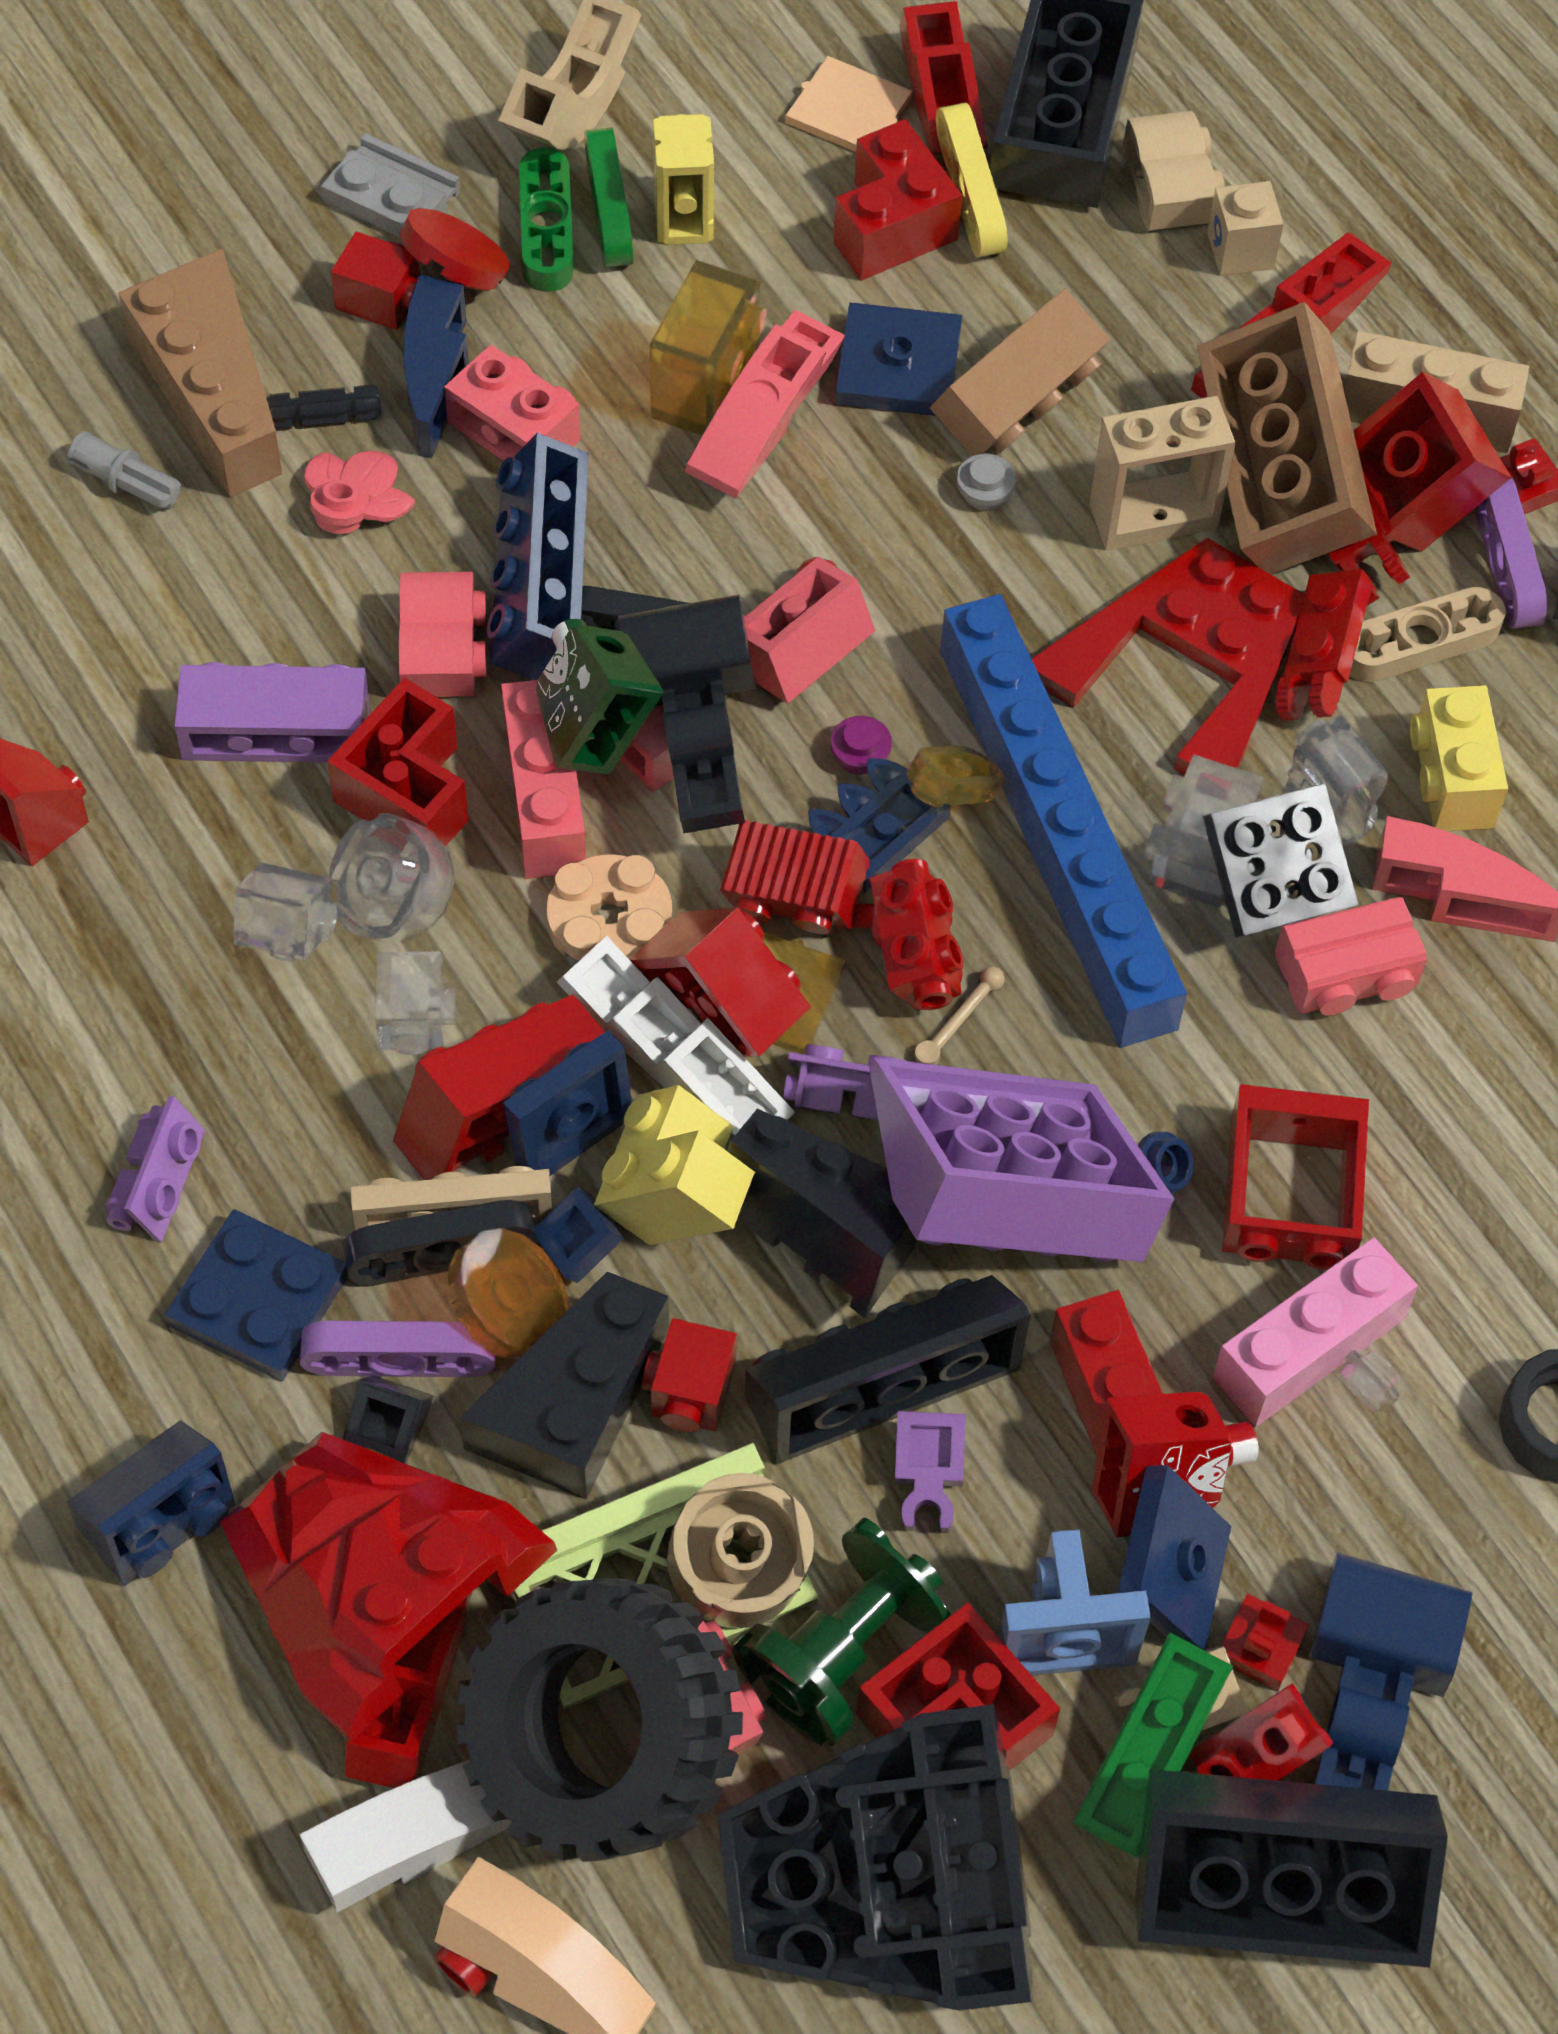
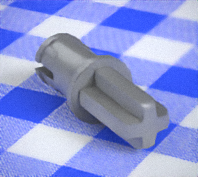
M87 431L79 433L70 445L68 464L101 479L108 484L112 492L122 494L124 491H127L159 508L171 509L175 505L177 497L181 492L180 482L141 462L140 454L135 450L126 449L123 451Z

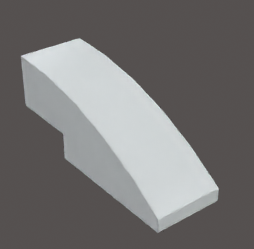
M471 1760L428 1774L382 1793L299 1834L304 1851L337 1913L398 1879L401 1880L403 1886L510 1826L511 1821L509 1819L494 1822L481 1806V1800L487 1794L481 1785L470 1787L462 1767L464 1764L471 1762Z

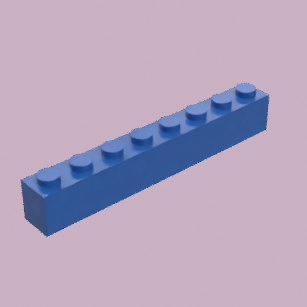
M997 594L944 609L940 652L1119 1047L1123 1048L1178 1031L1187 996L1185 987L1002 595Z

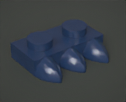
M869 758L867 760L868 776L878 793L856 784L838 785L839 802L849 818L823 809H811L808 812L809 824L813 833L815 832L822 836L829 835L833 838L840 837L845 840L852 839L858 842L870 859V867L866 871V880L863 882V891L865 893L871 888V877L890 871L896 863L902 861L950 818L951 804L907 768L896 762L880 758Z

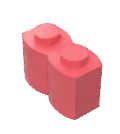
M410 572L400 574V681L405 677L436 697L475 696V677H487L486 641H475L476 627L487 626L486 590H475L473 572Z

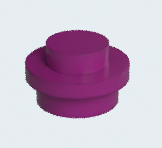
M853 716L840 722L833 730L831 736L832 755L840 766L849 773L866 775L868 774L867 760L869 758L888 759L891 753V734L887 727L875 718Z

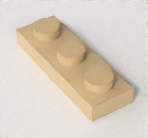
M512 1166L499 1171L498 1174L468 1176L460 1172H446L435 1176L431 1180L402 1182L395 1178H380L369 1182L365 1186L351 1187L352 1214L355 1230L369 1225L500 1200L523 1201L531 1208L534 1223H540L552 1212L549 1169L533 1170L526 1166Z

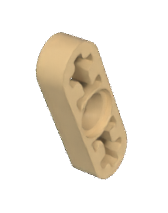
M1470 587L1364 620L1349 676L1360 682H1376L1489 646L1499 636L1505 617V605L1501 598L1491 590L1481 587ZM1466 612H1472L1475 617L1465 619ZM1486 617V623L1482 624L1477 619ZM1424 625L1435 631L1438 640L1431 644H1420L1413 641L1408 636L1406 630L1411 626ZM1456 626L1455 633H1452V627ZM1391 635L1393 637V642L1388 643ZM1359 646H1365L1368 650L1357 652ZM1379 651L1378 657L1372 658L1369 653Z

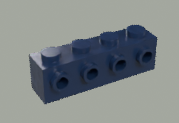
M536 433L514 457L506 458L497 475L496 488L501 491L500 510L493 527V536L498 540L497 560L490 576V585L495 589L494 610L487 625V635L489 638H492L490 664L533 680L539 679L557 651L552 639L555 627L569 619L581 620L589 455L588 452L540 433Z

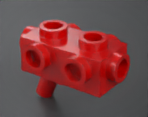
M903 860L896 863L890 871L870 878L874 904L858 903L851 928H867L872 930L876 944L883 950L890 991L917 1011L936 1010L949 1005L954 997L962 995L960 983L963 977L964 961L959 944L950 931L953 902L946 884L942 879H935L930 874L928 863L925 860Z

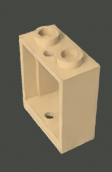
M1218 396L1102 417L1089 505L1105 551L1218 529L1235 447V440ZM1177 443L1179 444L1178 447H1170V446H1168V445L1177 444ZM1192 456L1190 472L1125 484L1127 468ZM1162 514L1166 519L1157 520L1154 518V515Z

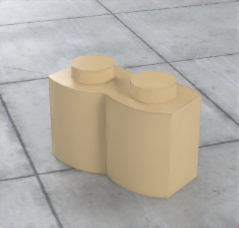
M1193 111L1128 118L1122 144L1130 179L1136 188L1140 213L1148 231L1209 223L1215 187H1223L1225 184L1221 171L1214 170L1210 161L1211 138L1207 127H1200Z

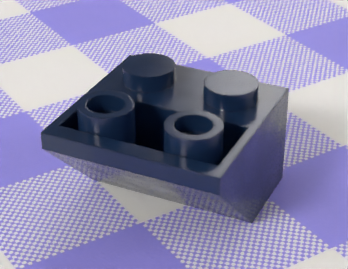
M181 1420L67 1501L76 1527L123 1586H126L138 1576L140 1578H147L157 1573L170 1561L176 1548L194 1535L202 1537L213 1532L221 1525L220 1521L229 1514V1510L236 1505L222 1453L212 1441Z

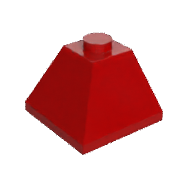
M0 738V838L33 867L89 823L82 798L86 794V790L77 775L67 766L61 765L57 768L40 752Z

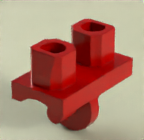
M1291 1683L1194 1747L1189 1757L1197 1767L1198 1774L1278 1781L1328 1749L1334 1742L1311 1716L1299 1691Z

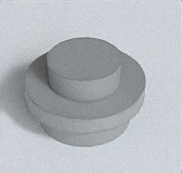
M974 455L965 460L959 467L957 474L958 489L964 500L976 509L992 510L1000 507L1012 495L1015 489L1016 474L1013 467L1008 461L997 455Z

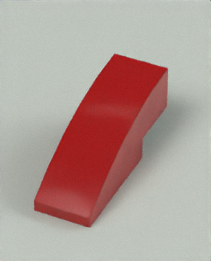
M951 1L903 7L899 24L901 41L918 115L932 155H943L936 129L937 109L967 103L970 106L983 149L987 150L988 142L970 43H965L958 2Z
M472 1593L392 1666L403 1694L352 1742L347 1739L345 1777L390 1788H397L419 1778L451 1676Z

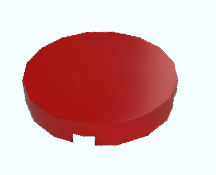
M426 208L410 210L399 232L404 247L417 261L428 266L430 260L433 259L438 264L444 266L440 274L444 275L445 279L470 289L483 291L495 289L498 283L501 284L510 266L505 252L492 239L466 222L437 210Z

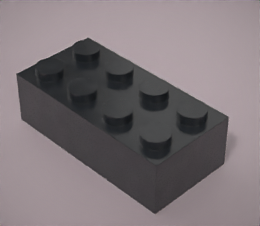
M1030 0L993 140L990 172L995 189L1098 208L1137 49L1144 0Z
M1149 1769L1135 1890L1138 1941L1430 1968L1448 1834L1438 1796Z

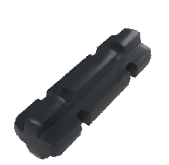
M373 384L354 386V392L345 393V387L298 391L299 397L290 398V392L270 394L266 398L275 429L294 427L293 421H302V426L349 422L348 416L357 415V421L373 420L379 418L381 414L379 391L377 386Z

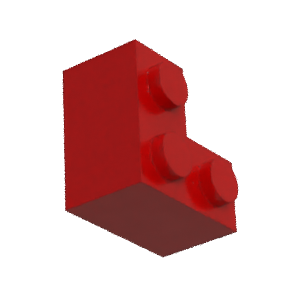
M903 119L857 138L854 185L857 188L835 197L833 243L861 281L957 241L962 194L909 122Z
M404 677L327 760L333 802L429 863L439 855L469 821L465 781L442 767L457 749L454 707Z
M738 907L680 912L629 959L649 982L658 977L686 1008H694L702 1021L709 1018L744 1057H760L811 1008V1005L799 990L801 983L795 972L788 965L775 958L763 942L765 936L759 923L751 915L740 910Z
M966 1603L859 1687L856 1715L871 1733L878 1738L901 1727V1723L922 1713L993 1704L995 1705L1002 1735L1005 1765L1009 1767L1010 1771L1054 1735L1061 1708L973 1607Z

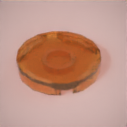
M504 1228L486 1230L472 1238L455 1252L448 1270V1285L450 1286L455 1283V1292L458 1299L452 1302L458 1319L472 1338L493 1354L509 1358L513 1354L522 1356L568 1311V1294L559 1270L545 1251L523 1234Z

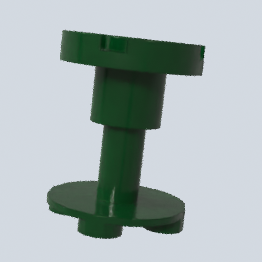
M867 1518L860 1519L842 1536L845 1554L864 1583L832 1616L822 1611H816L789 1639L773 1628L757 1623L732 1646L734 1660L750 1685L761 1675L766 1687L772 1693L765 1701L771 1709L794 1730L819 1745H822L827 1739L830 1746L835 1745L854 1725L852 1711L845 1698L839 1692V1689L866 1662V1655L861 1646L894 1612L915 1628L926 1633L932 1631L952 1615L935 1593L943 1583L937 1571L917 1554H912L906 1559L892 1547L889 1538L883 1530Z

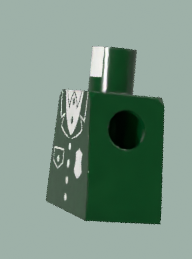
M569 619L557 625L553 630L552 639L557 651L539 677L536 688L556 768L610 774L664 692L627 634L622 631L587 626L580 619Z

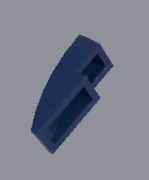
M420 275L409 304L405 326L404 369L414 437L420 455L432 459L447 424L444 386L469 364L467 334L462 333L466 325L464 285Z

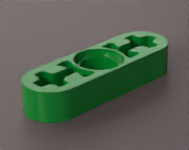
M613 127L584 130L587 170L604 267L632 265L633 244Z
M542 147L527 152L519 163L523 277L529 286L539 291L553 292L567 286L574 274L570 170L568 159L563 153L553 148ZM550 173L551 191H540L539 174ZM541 212H552L561 217L557 224L547 227L539 226L532 222L531 219ZM553 247L554 266H542V248Z

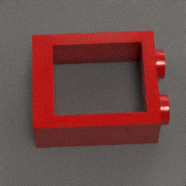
M1239 1084L1231 1114L1222 1252L1236 1253L1243 1259L1253 1262H1267L1275 1258L1304 1261L1309 1267L1329 1270L1359 1248L1363 1231L1369 1099ZM1250 1139L1342 1150L1338 1227L1244 1216Z

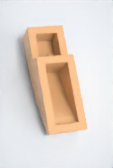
M478 1857L444 1904L434 1942L498 1975L493 1992L494 1995L568 2034H639L653 2013L656 2002L633 1975L594 1936L552 1902L517 1878L484 1859Z

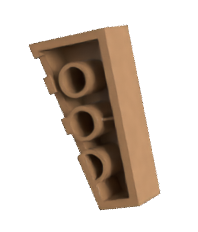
M223 248L118 292L127 338L229 497H233L282 475L276 430Z

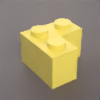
M680 1085L637 1095V1098L631 1103L625 1113V1128L615 1153L609 1158L603 1168V1183L594 1206L648 1245L733 1229L755 1173L725 1150L733 1125Z

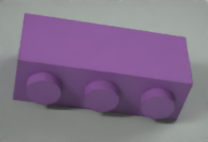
M209 662L202 665H181L175 718V731L182 760L327 763V760L369 716L370 701L365 668H350L340 664H331L325 667H289L279 663H270L264 666H228L218 662Z

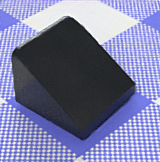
M371 1375L363 1378L359 1382L342 1439L406 1464L430 1410L434 1396L378 1376Z

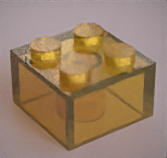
M695 260L650 342V404L652 419L703 436L731 387L760 346L759 336L763 330L767 314L766 308L760 306L761 281Z

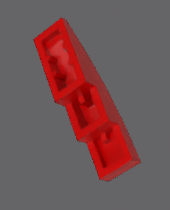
M1347 232L1276 287L1272 303L1241 327L1305 302L1327 327L1330 334H1332L1390 271L1392 262L1353 234ZM1201 369L1194 375L1191 391L1200 398H1207Z

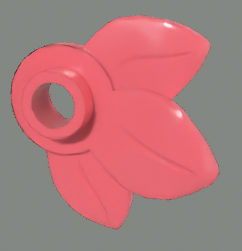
M323 452L313 457L305 469L304 482L312 492L310 496V510L315 516L318 526L331 533L346 534L353 532L361 526L364 519L383 522L398 519L413 508L415 499L399 489L392 488L396 481L398 465L391 455L384 452H359L351 456L347 462L329 452Z

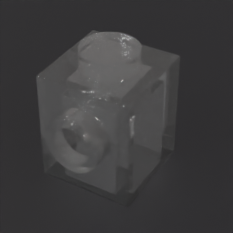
M261 862L235 888L234 945L268 952L270 956L279 960L292 961L298 959L305 961L323 940L327 941L331 937L335 928L337 907L334 903H330L331 878Z
M442 951L378 952L375 1021L380 1050H393L400 1054L416 1055L426 1050L444 1047V1025H456L457 1008L456 987H445Z

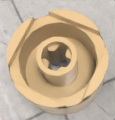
M733 1473L707 1482L687 1501L677 1518L667 1552L669 1576L682 1602H688L692 1607H697L699 1613L703 1615L704 1621L714 1619L719 1626L728 1628H746L757 1623H764L774 1618L791 1603L808 1572L814 1552V1538L809 1517L804 1507L794 1496L791 1497L783 1489L775 1485V1482L761 1475ZM732 1539H740L743 1550L755 1551L752 1553L748 1563H738L735 1555L725 1553Z

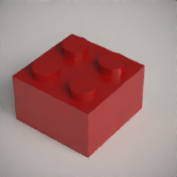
M1423 371L1353 430L1370 506L1387 533L1385 536L1421 552L1512 478L1460 391Z

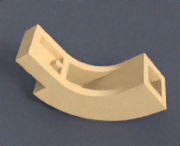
M583 0L564 46L554 64L543 76L522 68L519 69L498 121L509 130L557 149H570L584 139V130L594 129L620 86L625 74L620 65L641 18V13L637 8L616 0Z

